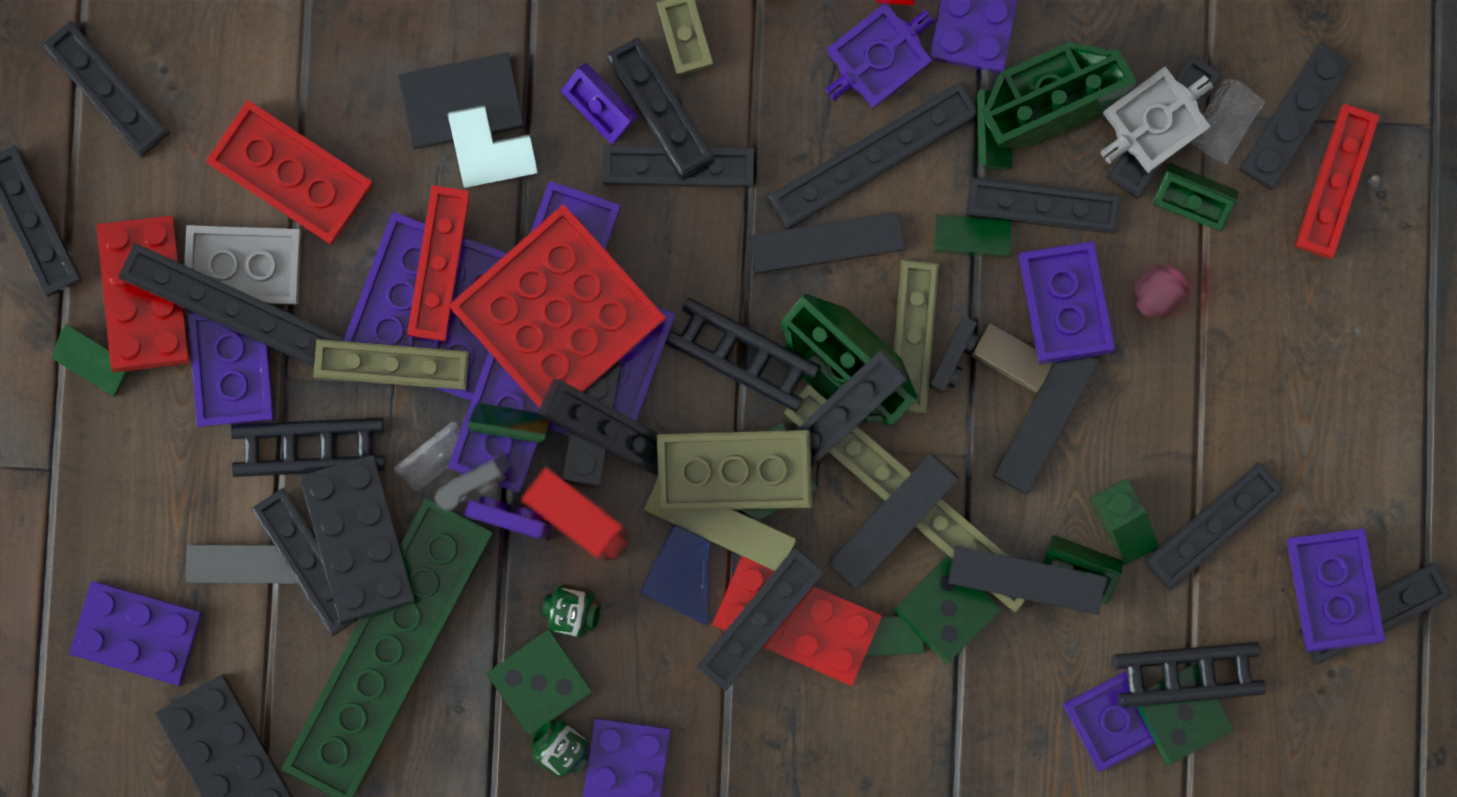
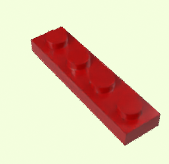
M1343 104L1340 107L1295 244L1296 248L1329 259L1334 257L1380 115L1347 104Z
M435 185L431 187L407 332L408 336L443 342L447 341L452 311L448 305L454 299L471 195L470 191Z

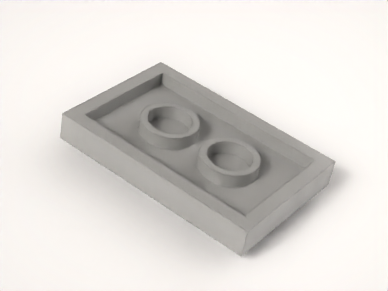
M186 225L184 265L270 305L298 306L302 231L300 229Z

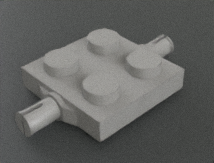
M1163 67L1103 112L1115 129L1118 139L1100 151L1102 156L1105 157L1116 149L1105 159L1110 164L1124 152L1128 151L1137 158L1147 173H1149L1211 127L1199 112L1196 100L1213 89L1212 83L1209 82L1198 90L1199 87L1209 80L1203 75L1202 78L1186 88L1174 79L1166 67Z

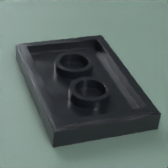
M509 52L398 75L413 149L454 142L448 113L484 105L486 106L491 134L524 127Z

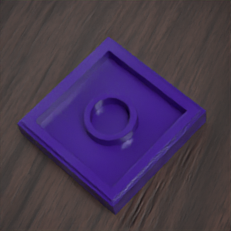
M1126 670L1062 704L1098 772H1102L1155 744L1137 707L1119 708L1117 694L1129 692Z

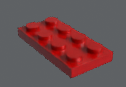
M249 100L245 102L205 161L331 246L374 185L371 180Z
M173 216L96 224L112 372L190 364L184 308L118 279L134 243L179 263Z
M742 556L712 625L726 631L775 571ZM813 586L763 648L852 686L882 616Z

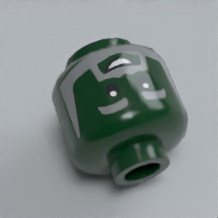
M562 584L555 590L553 595L547 594L542 614L548 617V625L552 631L583 638L589 631L596 630L601 616L602 604L597 601L593 591Z
M564 720L553 723L547 721L537 730L531 740L530 745L533 747L532 757L535 762L557 778L565 777L571 772L573 774L579 773L588 761L589 756L585 754L588 747L587 739Z

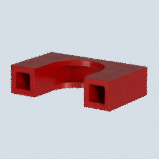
M545 468L521 499L587 551L603 561H606L608 557L616 559L629 542L624 538L628 532L625 528L547 468Z

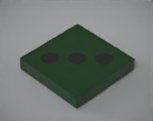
M948 555L893 608L946 664L1001 611L983 591L947 583L952 559Z
M550 629L486 673L529 736L535 733L544 723L552 721L593 692Z
M1198 662L1178 671L1181 687L1201 685ZM1164 679L1144 690L1164 689ZM1219 699L1137 707L1166 765L1173 764L1234 731Z

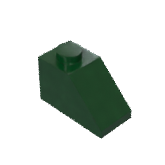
M1128 479L1122 480L1088 499L1124 565L1159 547L1147 513Z

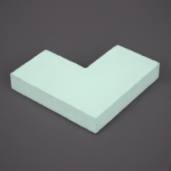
M485 105L448 113L464 188L538 173L530 135L493 142Z

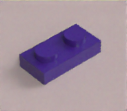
M588 63L578 67L561 90L611 144L620 140L638 117Z

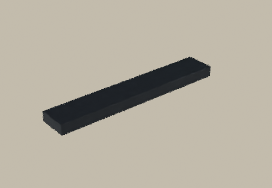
M959 82L769 195L768 199L788 230L978 117V109L962 83Z
M134 243L118 276V279L313 368L317 339L344 341V338L137 243Z

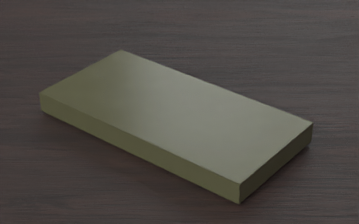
M810 430L657 435L660 511L813 507Z

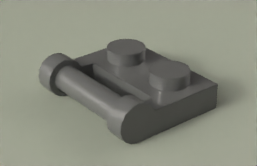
M504 453L466 472L439 489L435 498L438 506L445 510L453 509L460 501L469 496L471 490L477 488L479 494L499 485L500 482L506 479L503 473L512 467L506 454Z

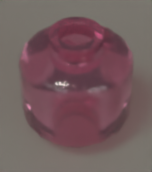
M1169 262L1166 266L1154 264L1135 283L1134 292L1139 299L1134 304L1150 319L1155 314L1160 318L1169 319L1189 299L1190 292L1187 287L1190 281Z

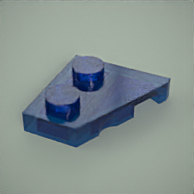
M673 524L639 592L706 626L708 622L707 590H709V575L707 573V562L709 560V541Z

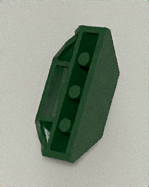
M1066 42L1001 72L990 94L987 105L984 107L982 117L998 147H1034L1103 115V112L1131 90L1137 81L1120 50L1110 48L1106 50L1092 45Z
M804 294L780 321L782 330L785 331L787 348L821 365L820 372L815 379L806 374L803 375V378L826 400L836 393L882 348L908 374L903 360L846 307ZM910 377L862 421L883 422V424L893 425L918 398Z

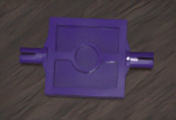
M884 3L828 47L826 52L838 65L842 75L825 88L827 94H831L830 98L836 101L837 98L852 88L860 93L872 109H874L932 63V59L921 47L917 35L934 23L932 17H928L929 13L923 10L921 14L907 24V22L898 18L890 7Z

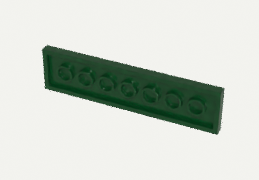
M425 497L399 546L415 602L360 619L281 768L283 771L332 797H355L491 540L493 532L451 510L440 508L436 502Z

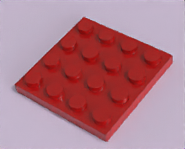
M564 204L448 305L539 408L553 378L560 379L585 392L666 320V317Z

